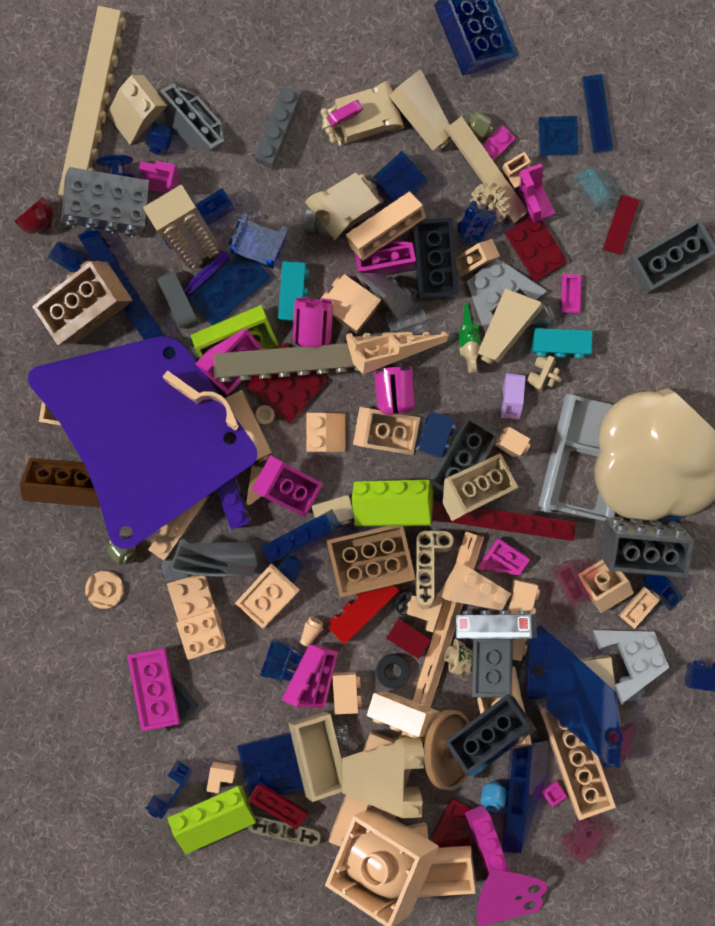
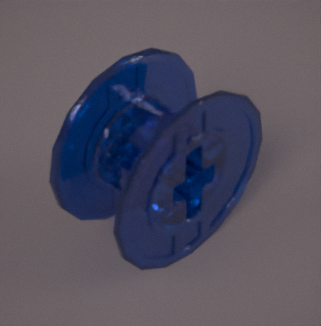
M106 155L94 161L97 165L105 166V173H108L107 167H111L112 173L108 174L135 178L133 174L125 173L124 165L130 164L134 160L131 156ZM118 166H122V173L119 172Z

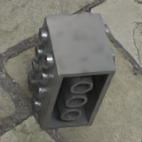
M69 167L64 180L61 223L71 228L83 226L86 230L90 231L102 229L109 234L121 232L125 236L135 237L145 227L146 212L143 207L147 205L149 181Z
M612 517V519H605L599 555L610 571L687 578L694 539L676 522L661 524V522L655 520L642 522L640 519H631V521H627L620 517Z

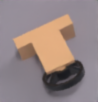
M407 589L397 596L395 608L402 616L412 615L427 620L425 629L433 632L444 598L438 596L440 592H436L432 606L428 609H422L416 603V592ZM409 592L414 594L412 598H410ZM405 594V599L402 603L403 607L399 609L400 599Z

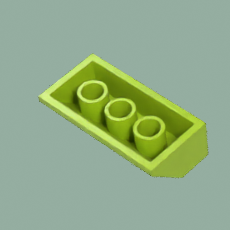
M262 305L191 334L194 348L199 358L209 349L244 328L251 333L263 350L278 347V342Z
M430 480L354 482L352 506L355 526L431 525L434 489Z
M243 786L232 788L167 818L173 836L185 854L257 823Z

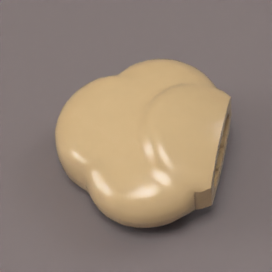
M668 388L658 392H637L620 399L607 411L599 428L600 453L596 459L594 477L602 500L611 510L628 519H640L642 522H649L650 520H658L668 515H693L708 507L715 500V430L679 395Z

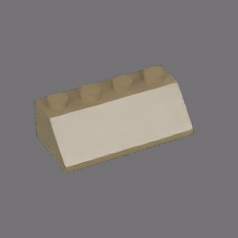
M501 453L444 480L443 505L452 521L518 488Z

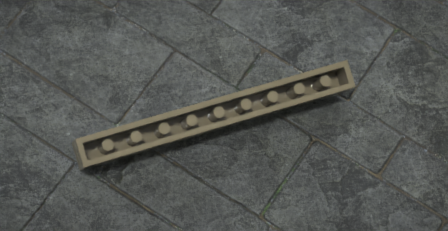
M348 343L321 345L318 348L306 346L216 353L212 356L215 379H220V382H231L232 378L240 377V381L252 380L251 376H259V379H268L274 374H279V377H290V373H298V376L310 375L309 372L317 371V374L329 373L328 370L335 369L336 373L348 372L347 368H355V371H359L353 364ZM409 357L389 365H392V367H403V364L409 362Z

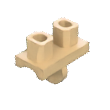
M538 356L535 366L543 370L540 375L531 372L527 379V382L539 392L543 391L548 378L547 386L552 387L554 382L560 383L562 378L557 376L560 369L554 368L551 373L556 362L552 356L548 358Z

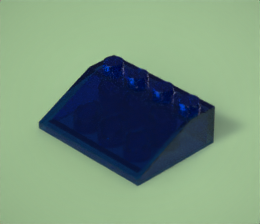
M438 0L434 4L462 76L480 72L518 56L496 0Z

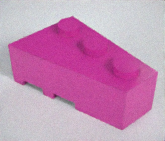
M392 240L363 261L354 252L358 273L390 274L416 269L413 244L410 242Z
M309 644L282 700L295 707L325 708L338 652L325 646Z

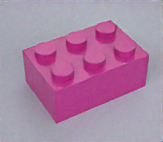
M270 455L252 490L264 498L306 517L323 483Z

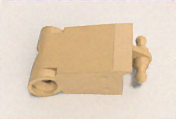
M385 81L374 89L335 99V104L332 108L328 110L325 108L321 109L320 113L323 116L322 129L329 135V141L331 143H336L337 141L338 145L341 146L383 131L403 129L404 124L400 112L389 97L393 92L390 82ZM354 100L360 101L364 108L361 113L336 127L330 125L327 119L328 114L330 115Z
M354 173L327 191L311 195L305 203L317 219L321 221L331 237L336 240L342 232L373 214L374 209L383 203V198L379 196L376 184L368 181L365 175Z

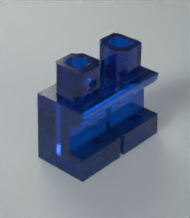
M272 639L260 676L276 679L279 682L283 680L291 681L296 670L287 668L290 661L299 665L303 654L293 650L294 647Z

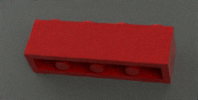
M396 585L357 593L358 597L353 602L349 600L342 607L344 611L340 615L336 613L328 621L330 623L328 629L345 644L399 591V588Z

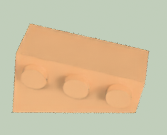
M459 562L456 563L438 596L448 601L502 610L511 595L505 589Z

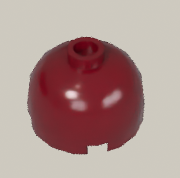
M42 197L14 222L19 228L29 234H36L40 231L45 233L52 227L49 223L53 219V209L49 202Z

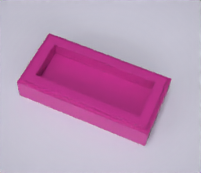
M562 274L560 313L580 314L582 275Z

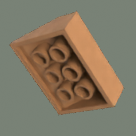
M386 526L327 540L340 597L416 580L403 526Z

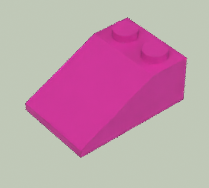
M244 328L209 349L195 364L215 388L229 395L241 382L240 377L232 378L231 382H220V379H215L212 356L216 353L263 349L251 333Z

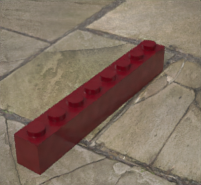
M433 500L432 520L574 541L576 522L482 507L452 521L443 502Z

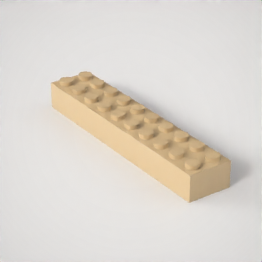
M182 184L143 207L157 232L188 268L191 266L196 268L203 263V259L207 257L213 258L219 254L218 250L221 247Z

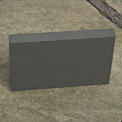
M474 638L473 698H503L507 694L512 696L513 639Z

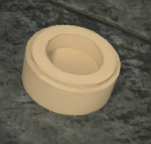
M263 405L256 410L255 416L259 423L270 424L275 418V412L270 406Z

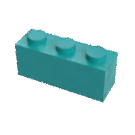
M282 261L279 321L293 322L296 298L308 297V288H305V280H309V269L306 268L305 263Z
M534 328L532 330L531 353H536V357H547V354H555V358H567V355H574L575 359H586V356L592 353V331Z

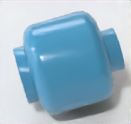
M497 781L485 784L482 788L481 804L487 811L498 812L505 807L507 790Z

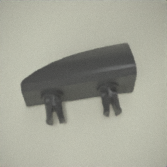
M183 538L178 543V548L171 565L172 570L175 572L196 576H253L257 560L250 542H224L222 538L220 541L216 538L212 543H191L189 538L187 541Z

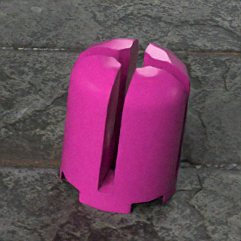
M310 297L296 298L292 334L296 345L318 348L321 345H328L330 343L333 316L332 300L325 298L317 300L310 299Z
M410 366V370L405 371L401 367L383 368L381 373H377V370H374L377 409L386 415H394L393 375H395L398 414H407L414 409L412 366Z

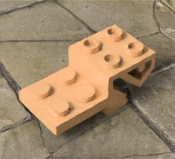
M192 575L167 583L178 618L176 622L187 659L224 649L226 642L220 627L222 623L206 576Z

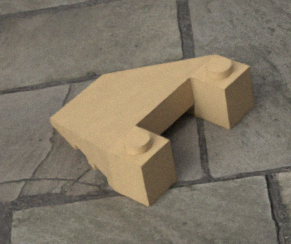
M421 738L395 740L394 744L388 746L383 744L378 746L376 750L370 752L363 751L342 758L343 794L401 818L422 817L423 801L419 786L404 787V769L424 768V748Z

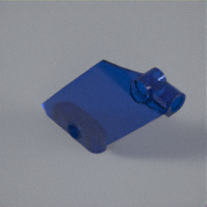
M540 625L537 627V638L530 639L527 698L546 700V710L602 759L604 767L621 768L623 734L620 730L616 692ZM541 665L544 669L543 675L536 676L533 673V667ZM612 731H615L619 736L615 743L610 742L608 739V734Z

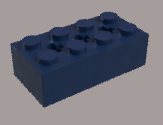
M432 411L428 413L415 451L434 458H441L442 455H446L450 445L447 443L448 437L453 436L456 424H453L454 419Z

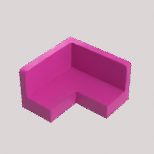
M156 161L155 164L140 162L139 169L142 172L140 179L149 181L148 190L166 194L178 187L181 174L176 165Z
M542 164L522 170L519 175V192L533 223L555 215V211L542 186Z

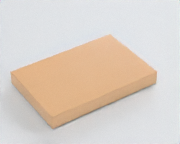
M270 564L235 604L264 629L300 589L275 566Z

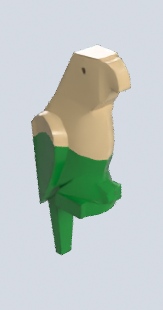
M464 304L463 325H460L459 329L460 355L464 356L467 360L468 373H478L476 358L479 355L478 351L482 344L478 331L479 328L478 324L471 323L469 306Z

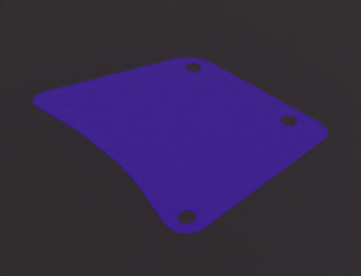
M169 337L150 338L40 365L33 368L28 374V383L31 389L59 421L85 464L98 496L109 538L115 546L122 549L133 548L254 464L257 459V448L234 416L239 427L236 431L227 425V411L224 405L211 399L197 404L164 380L163 375L169 371L198 393L215 392L218 394L205 374L197 367L195 360L188 350L179 341ZM166 347H173L176 355L172 359H166L163 356V350ZM227 432L235 433V443L226 444L223 440L224 434ZM124 526H129L133 530V534L129 539H123L120 536V529Z

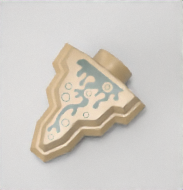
M454 639L452 646H449L444 654V660L449 662V672L456 675H461L462 673L469 674L473 672V651L467 648L460 640Z

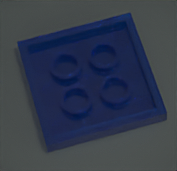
M291 732L237 746L249 796L259 782L280 795L304 790Z

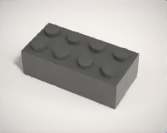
M699 218L634 255L627 262L645 293H648L714 255L715 244Z

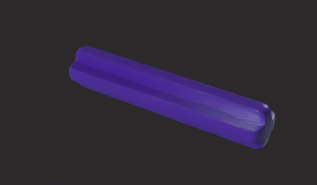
M225 251L218 254L184 286V291L188 295H192L230 260L229 255Z

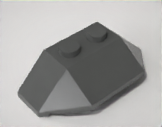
M174 83L159 90V95L168 105L163 110L166 120L191 148L210 151L224 142L221 121L198 95L180 88Z

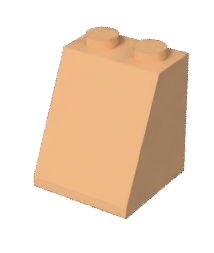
M344 274L341 278L339 276L332 284L334 288L330 293L326 291L321 299L332 300L333 317L357 335L378 309L381 300Z

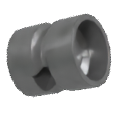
M307 207L303 232L314 234L318 231L319 235L330 237L321 221Z

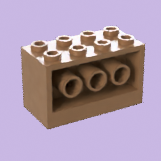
M90 260L84 262L80 266V270L67 275L63 283L54 285L49 294L40 296L37 299V303L32 306L58 346L76 344L133 301L108 262Z

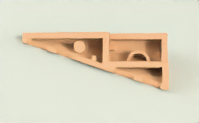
M412 332L383 333L382 336H370V333H364L363 336L353 337L352 333L346 335L353 364L362 374H366L447 342L448 334L441 332L440 335H430L429 332H423L422 335H412Z

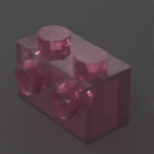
M577 818L573 823V830L570 834L567 833L563 837L561 847L564 852L583 865L603 838L605 832L590 819L579 820Z

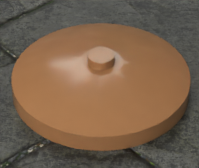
M444 710L440 712L432 721L425 739L424 762L426 772L432 784L442 790H455L467 778V775L445 743L447 739L470 723L468 718L457 710Z

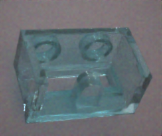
M588 166L573 177L572 181L576 182L579 180L584 188V196H589L594 203V206L590 208L592 212L610 199L611 194L593 167Z

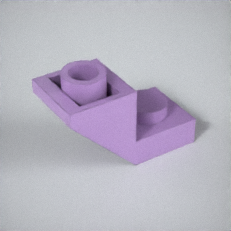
M506 373L502 388L504 399L500 411L501 418L520 420L524 403L525 375Z

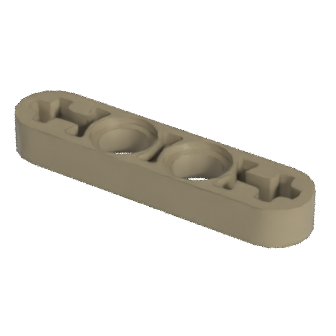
M254 814V817L263 825H265V821H268L266 831L263 830L264 826L258 825L257 828L254 827V824L248 827L255 834L310 847L318 845L321 839V833L317 828L303 824L298 828L299 834L296 837H292L288 833L292 826L278 818L261 814ZM273 823L279 824L280 831L272 832L270 825ZM302 830H305V835H311L312 832L315 833V837H318L317 839L314 838L313 841H310L308 836L300 839Z

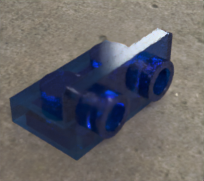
M472 200L470 206L465 210L464 218L457 227L461 241L474 244L483 242L497 218L496 212L479 209L477 202Z

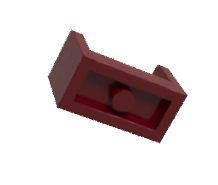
M399 617L386 635V639L417 659L421 657L431 641L429 636L423 635L403 622Z

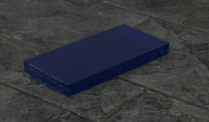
M237 255L189 296L188 299L213 326L222 321L270 280L271 277L257 261Z

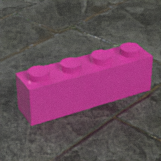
M483 805L465 812L487 877L492 869L510 872L490 814Z

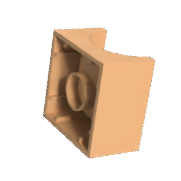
M372 807L353 816L325 886L384 926H395L411 915L439 846L377 807Z

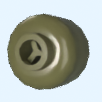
M480 111L470 112L465 119V122L478 140H482L485 136L489 137L493 131L491 126L492 119Z
M111 540L109 541L107 553L117 564L126 565L135 558V546L129 549H122L115 546Z

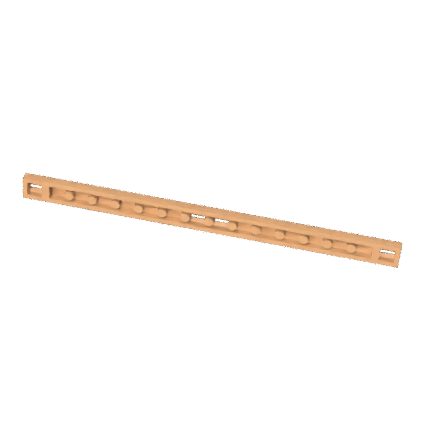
M465 531L455 565L459 562L474 570L484 537ZM443 600L412 701L431 708L445 663L444 654L451 644L456 628V615H460L463 603ZM402 731L400 739L412 737L407 735L408 732ZM404 769V787H406L411 769ZM386 812V814L396 819V815Z

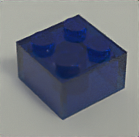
M403 151L373 176V182L392 203L408 192L414 196L427 185L428 181L426 176Z

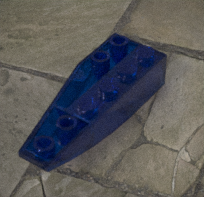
M530 738L532 745L509 750L507 797L502 838L503 852H522L546 780L549 739Z

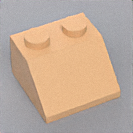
M307 413V452H346L345 414Z
M603 560L576 575L600 613L634 594L630 582L625 575L619 571H610Z

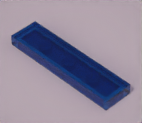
M602 74L584 76L582 82L593 154L612 151L613 144Z

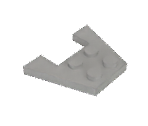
M498 258L466 282L484 334H486L493 318L491 311L498 306L505 289L513 292L520 289L526 297L537 300L547 292Z
M593 631L600 650L618 645L631 680L615 684L614 686L621 705L670 668L655 632Z

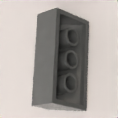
M466 415L449 445L447 454L443 455L430 477L431 484L444 492V480L485 461L500 434L471 416Z

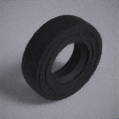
M388 654L378 662L376 674L383 686L397 689L408 682L411 669L408 661L403 656ZM391 664H396L401 669L399 677L394 679L389 678L386 674V669Z

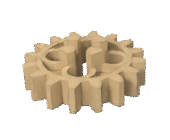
M484 182L471 193L473 198L470 199V202L474 203L471 208L476 209L475 215H480L481 221L486 219L487 224L501 222L510 213L508 209L511 205L507 203L510 198L505 197V190L500 191V185L494 187V182H491L489 185L487 182Z

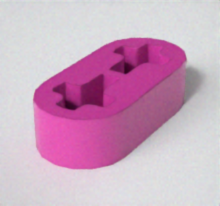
M354 100L327 116V119L332 127H336L361 113L364 108L359 100Z

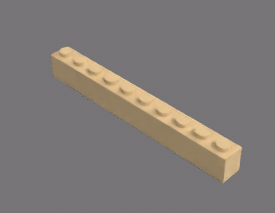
M102 6L97 8L58 195L62 198L65 175L69 167L94 171V168H92L93 162L97 161L98 158L97 143L101 142L102 139L101 124H104L106 120L105 105H108L110 102L109 86H112L114 83L113 67L116 68L118 64L116 53L117 49H120L122 45L120 34L121 30H124L126 26V19L121 10Z

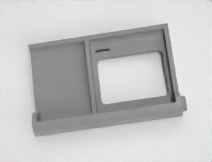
M565 394L538 506L542 507V511L552 513L553 510H559L602 521L614 517L615 512L604 503L600 493H598L596 506L593 510L559 502L560 490L570 452L576 451L594 456L599 455L600 424L607 411L613 405Z

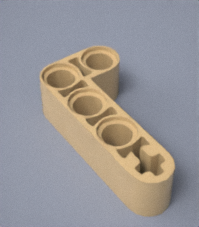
M422 531L417 536L416 603L422 609H428L434 601V553H445L452 548L453 536L446 531ZM427 538L430 544L422 545L420 540ZM445 538L449 541V544L446 546L441 545L439 540ZM427 557L430 563L423 564L420 558ZM424 575L428 576L430 578V582L422 583L420 581V577ZM424 590H427V602H424L422 599Z

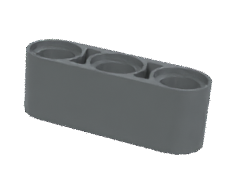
M175 270L157 278L179 327L183 328L198 321Z

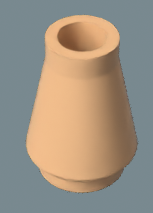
M309 617L305 622L300 643L307 647L309 644L311 645L323 630V622L315 617Z

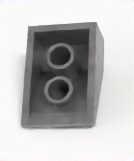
M359 272L357 274L366 290L381 300L380 305L398 320L414 304L411 298L412 293L405 287L401 289L397 286L399 283L393 277L387 278L384 274Z

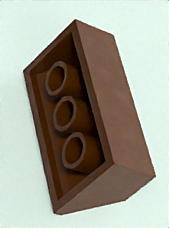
M29 458L20 482L23 501L100 507L96 490L83 462Z

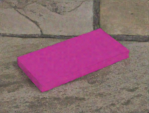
M166 647L128 654L127 658L141 731L180 724Z

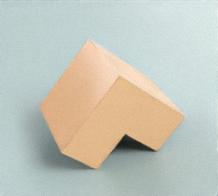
M525 152L505 163L501 169L513 190L519 187L520 171L530 168L529 164L531 161Z
M213 762L210 767L207 792L219 793L222 782L233 783L237 766Z

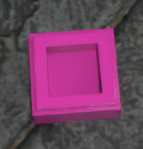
M557 780L541 790L552 808L568 797Z

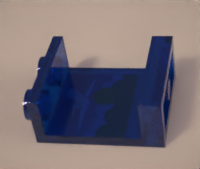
M245 212L243 217H239L236 223V233L232 234L229 239L228 245H230L231 253L274 269L286 241L288 228L280 226L279 231L272 230L249 221L248 213Z
M178 760L175 762L167 776L179 783L167 803L153 795L145 808L151 816L163 818L188 781L193 771Z

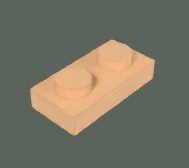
M643 587L619 616L635 629L658 603L659 599L646 587Z

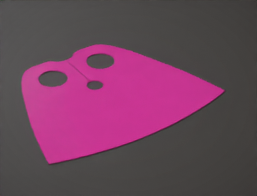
M492 869L483 885L478 900V926H485L539 911L543 904L541 896L547 890V883L530 876ZM533 885L540 886V890L536 893L528 891ZM517 896H522L520 900L515 899ZM533 901L536 903V906L532 909L524 908L527 902Z

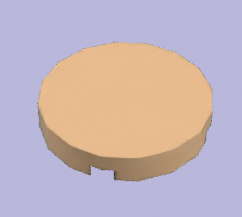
M100 571L88 579L85 586V594L93 606L100 609H108L121 601L124 594V585L116 573Z

